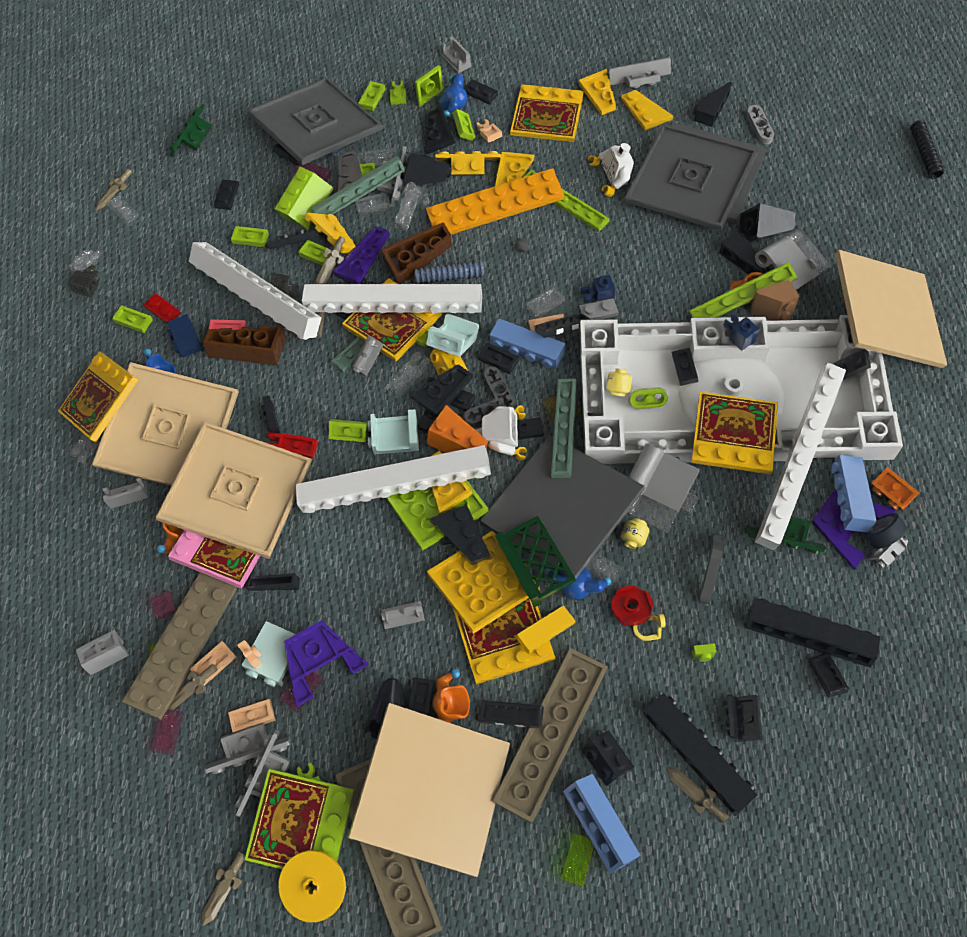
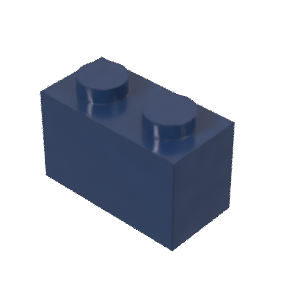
M187 314L167 322L170 328L167 332L170 339L175 340L172 344L176 353L180 352L184 358L203 350Z

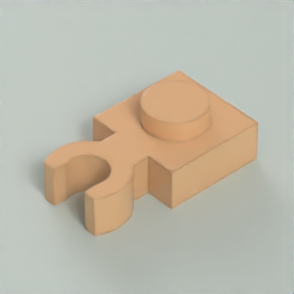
M487 119L484 120V124L477 123L480 135L487 142L502 137V131L494 123L489 125Z
M245 640L237 645L254 668L262 664L258 658L261 654L255 645L250 647Z

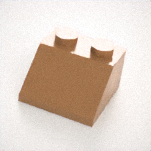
M790 280L756 290L750 313L759 317H766L770 321L789 320L793 315L799 295Z

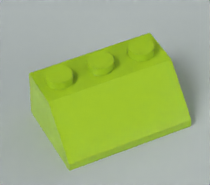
M299 167L274 209L282 218L309 230L313 222H308L304 218L306 213H314L312 207L327 199L334 188L315 173Z

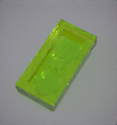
M573 834L561 877L562 881L583 887L594 848L589 838Z

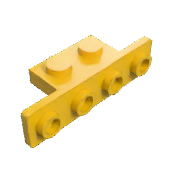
M461 151L455 152V154L439 152V154H435V158L441 161H451V175H484L485 160H500L501 154H498L497 151H489L488 154H481L479 151H473L472 154H465V152Z

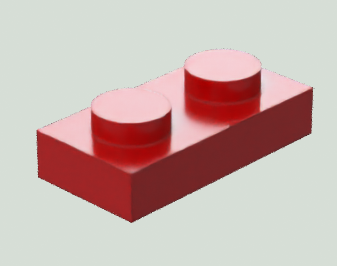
M156 293L143 304L147 310L166 324L181 314L176 307Z

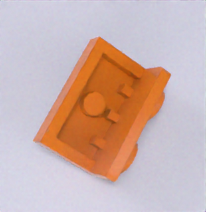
M889 467L871 482L873 486L871 490L879 497L884 495L888 498L889 501L887 503L895 510L900 508L903 511L919 494L915 488Z

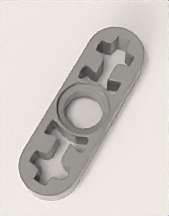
M751 105L747 111V118L757 139L762 144H770L774 138V131L762 108L758 105ZM757 123H762L764 126H763V127H759V126H757L756 124H757Z

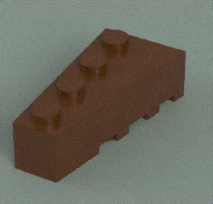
M442 222L381 249L383 261L397 284H402L414 275L415 269L420 270V268H424L452 247V237L445 223Z
M282 324L269 328L268 325H263L255 329H250L249 327H242L239 330H233L232 328L208 329L203 344L208 357L277 365L285 344L286 334Z

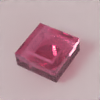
M169 591L150 599L157 619L177 611L172 594Z

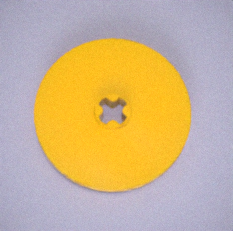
M317 850L303 851L292 857L282 869L279 878V895L284 907L295 918L305 922L323 921L332 916L344 900L346 892L345 876L338 862L330 855ZM311 881H313V885H317V888L313 891L311 887H308Z

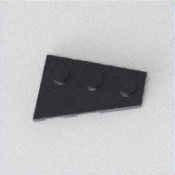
M441 106L426 110L425 155L455 144Z
M355 150L339 154L337 192L363 177ZM368 194L364 195L363 197L359 198L351 204L369 200Z
M458 364L439 375V378L430 383H425L422 388L408 394L411 399L438 417L446 405L448 406L470 382L473 374Z
M467 504L430 518V522L442 532L446 539L452 542L471 565L490 558V553Z

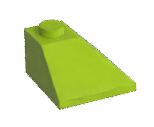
M437 65L429 69L416 79L415 87L418 106L421 107L443 90L441 66Z

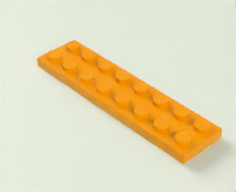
M552 168L428 207L426 211L432 227L444 222L452 235L563 200L564 193Z

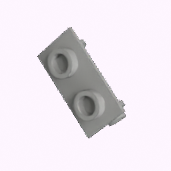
M369 335L352 365L353 370L367 376L384 344Z
M902 536L890 546L881 549L874 548L872 550L873 554L868 560H875L877 562L876 566L879 569L887 568L895 560L891 552L898 556L907 548L908 540Z
M421 601L381 610L385 629L425 621Z

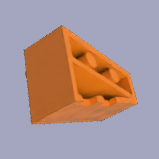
M446 405L429 428L426 444L449 453L483 445L487 449L488 441Z

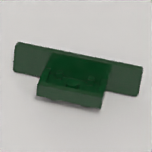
M201 104L199 108L196 107L192 113L193 118H188L184 125L186 127L185 130L181 129L177 136V142H172L169 148L171 150L169 156L173 157L182 143L193 150H197L212 126L199 117L205 105Z
M796 517L790 518L781 542L787 543L788 547L800 549V547L807 548L809 552L814 554L826 553L827 550L823 544L806 540L811 524L810 521ZM745 526L744 531L748 534V537L756 539L759 529Z

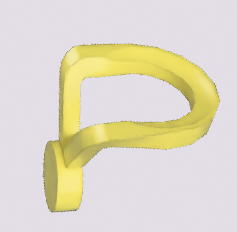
M664 614L651 616L649 619L655 620L658 623L657 634L643 636L638 632V625L633 626L635 636L643 641L660 639L662 628L666 625Z

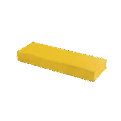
M563 605L518 633L515 638L527 654L574 625L576 621Z

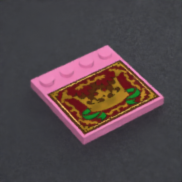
M186 530L183 531L168 555L169 560L241 589L260 557L259 555Z

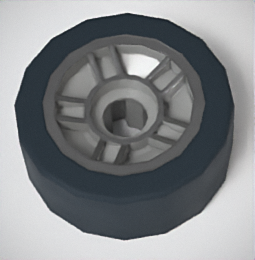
M890 513L876 519L877 521L869 532H864V535L873 548L881 549L897 542L906 533L907 526L897 513Z

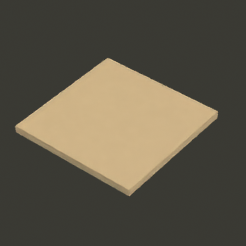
M838 250L835 256L854 346L940 368L947 366L925 274Z
M130 362L127 371L139 380L105 428L92 465L101 469L137 478L141 477L145 480L172 486L203 423L207 422L224 429L227 428L239 391L238 389Z
M204 422L156 516V520L270 559L297 497L296 484L303 483L312 459Z
M388 703L348 838L478 877L495 807L493 799L500 787L510 743Z

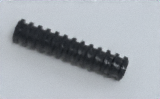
M917 120L911 124L910 129L918 146L919 153L929 178H939L944 174L945 170L941 164L926 122L924 120Z

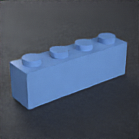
M498 319L490 333V344L507 350L516 356L525 357L530 362H538L545 368L556 369L565 353V343L550 337L543 338L534 331L502 319Z
M839 455L832 464L831 472L834 474V487L837 489V502L840 505L841 521H843L844 529L869 532L877 520L863 458Z
M593 774L575 781L563 791L610 874L641 856Z

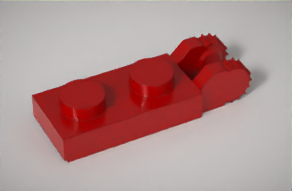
M270 432L267 435L269 440L278 441V444H268L311 459L314 458L319 443L314 438L286 433Z

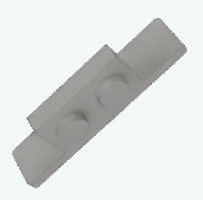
M667 57L610 68V85L626 83L631 88H638L644 84L654 85L655 82L661 81L660 76L671 74V59Z
M405 146L401 156L402 164H407L409 156L406 153L407 147ZM405 171L377 187L379 191L393 194L391 207H394L395 201H399L400 192L397 190L402 187L403 179L400 176H404Z
M263 723L222 736L221 742L226 758L207 764L204 769L205 773L212 772V774H217L224 771L227 766L233 765V767H238L245 764L248 759L254 758V760H257L259 754L264 755L267 747L263 745L267 734ZM290 736L276 740L271 751L275 750V753L286 750L291 742Z
M275 730L273 735L268 734L263 745L267 749L264 755L259 754L254 764L257 770L254 775H249L244 787L248 788L245 796L240 795L235 805L238 808L236 813L238 817L242 814L251 794L261 798L268 769L283 772L287 769L290 759L271 751L280 732L278 730Z

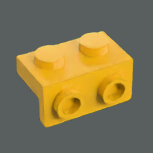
M436 348L430 354L431 362L438 376L458 364L468 371L461 356L458 357Z

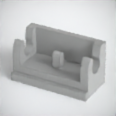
M453 36L449 38L448 47H446L445 43L442 44L441 56L457 73L471 67L470 54Z
M139 477L136 478L137 483L109 490L107 487L102 488L106 494L103 496V500L112 509L146 499L148 494L145 481Z
M115 630L76 649L80 665L90 675L129 656V654L122 645L124 644L123 640Z

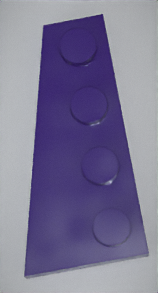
M375 226L332 271L335 277L354 284H360L390 235L388 230Z

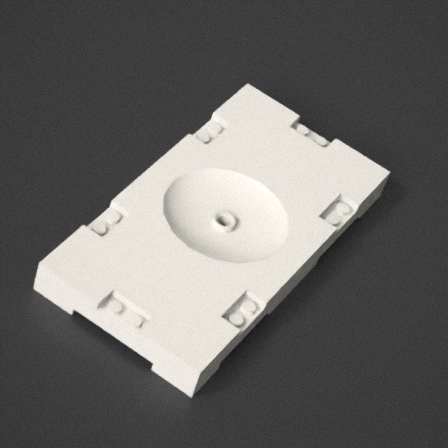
M840 315L839 319L766 321V317H747L759 328L756 341L743 351L729 340L731 330L726 329L723 325L726 319L733 323L730 320L731 317L691 318L690 322L617 324V320H580L579 339L584 454L603 464L636 463L645 444L648 443L685 463L691 462L699 393L707 392L778 402L774 461H786L820 371L827 362L833 364L863 348L854 346L848 315ZM690 347L698 375V382L680 386L671 352ZM867 350L869 351L871 368L841 382L813 458H835L837 460L839 455L862 457L863 460H894L903 447L897 412H893L882 353ZM615 368L626 369V373L632 376L630 392L625 393V396L611 395L610 391L606 388L608 374L615 372ZM661 387L665 389L668 395L667 403L657 408L637 409L630 402V394L636 389ZM661 394L655 395L657 399L661 397ZM638 395L636 399L641 400L642 396Z

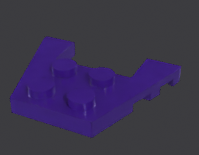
M833 491L812 520V524L827 541L831 542L840 556H843L849 563V566L855 570L865 554L847 543L854 531L844 529L843 521H841L840 505L837 502L838 494ZM873 503L876 519L896 511L893 508Z
M322 620L284 641L296 707L314 698L304 677L338 657H342L351 675L369 665L365 659H362L352 647H349Z

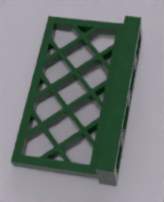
M539 516L530 519L505 534L500 532L494 535L534 608L541 604V600L576 582V578ZM538 523L540 526L538 534L529 533V528ZM516 534L523 535L520 544L511 542L510 538ZM526 537L536 538L533 547L524 545ZM540 539L549 542L547 550L537 548ZM522 549L532 551L529 560L520 558ZM536 552L545 554L543 563L533 561ZM549 555L558 557L556 566L546 564ZM531 565L541 567L538 576L529 573ZM545 568L555 570L552 579L542 577ZM558 571L565 572L570 577L564 581L556 580ZM540 581L550 583L549 589L540 593L538 589Z

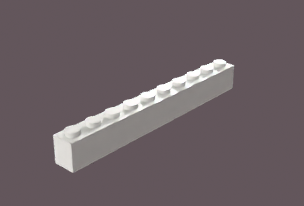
M193 242L189 262L196 269L202 270L207 276L217 280V283L226 286L229 291L239 295V298L248 301L251 306L260 309L263 314L272 317L275 322L285 326V329L297 334L298 338L307 340L317 336L322 317L207 242Z
M305 284L302 304L314 313H481L482 287L481 284Z
M827 362L820 371L755 543L775 550L781 544L846 372L845 369Z
M485 445L299 483L296 484L297 505L303 513H313L315 510L332 509L335 506L351 505L359 501L367 502L374 498H387L390 495L406 494L413 490H425L428 487L445 486L452 482H464L467 479L483 478L491 475L488 453Z

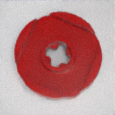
M624 586L612 598V613L623 626L640 625L650 619L653 610V600L646 590L638 589V586ZM629 602H632L634 605H638L635 607V609L627 607L629 606Z

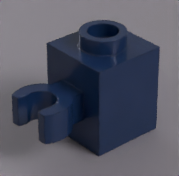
M606 275L594 278L592 288L588 286L581 288V294H588L584 296V301L588 302L595 298V301L598 302L614 298L615 287L611 276Z
M733 314L730 319L733 323L726 319L723 325L726 329L731 330L729 340L743 351L756 341L759 328L749 318L745 317L739 321V318Z

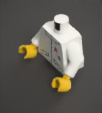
M622 143L621 146L614 145L601 152L598 157L593 155L588 157L589 161H593L589 164L593 167L599 166L602 160L601 164L612 185L611 187L609 185L602 187L604 195L608 197L614 195L616 188L619 189L621 186L627 185L630 179L634 161L629 153L630 146L626 143Z
M521 405L516 409L510 406H498L488 415L483 416L482 428L475 430L488 441V447L510 456L514 454L517 460H525L526 457L519 453H526V448L519 447L515 449L518 446L517 420L525 418V413H519L524 412L525 408Z

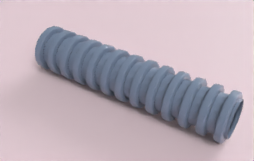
M482 261L480 263L474 262V264L471 262L469 264L463 263V265L459 263L457 266L455 264L453 266L447 265V267L442 265L440 268L436 266V268L431 267V269L426 267V269L420 268V270L415 269L414 271L417 284L419 282H422V284L425 282L430 283V281L435 282V280L441 282V280L446 281V279H449L450 281L452 278L454 280H457V278L462 279V277L467 279L469 276L473 278V276L478 277V275L484 277L485 275Z

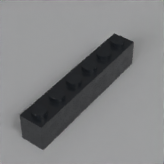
M754 598L745 627L822 653H830L832 656L870 668L878 657L881 637L869 631H861L846 624L842 625L832 622L827 618L816 617L804 611L800 612L788 606L774 604L766 599Z
M663 693L644 710L643 715L703 782L716 793V796L730 812L736 816L758 796L755 793V787L748 780L744 781L741 778L737 767L732 763H728L723 758L724 754L722 751L707 741V735L701 729H696L692 724L693 721L690 716L685 712L682 713L677 708L676 701L671 696L667 697Z

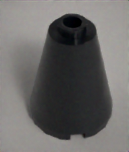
M388 678L382 682L366 720L364 731L366 734L368 731L371 732L372 738L377 739L388 703L405 708L403 685L395 678Z

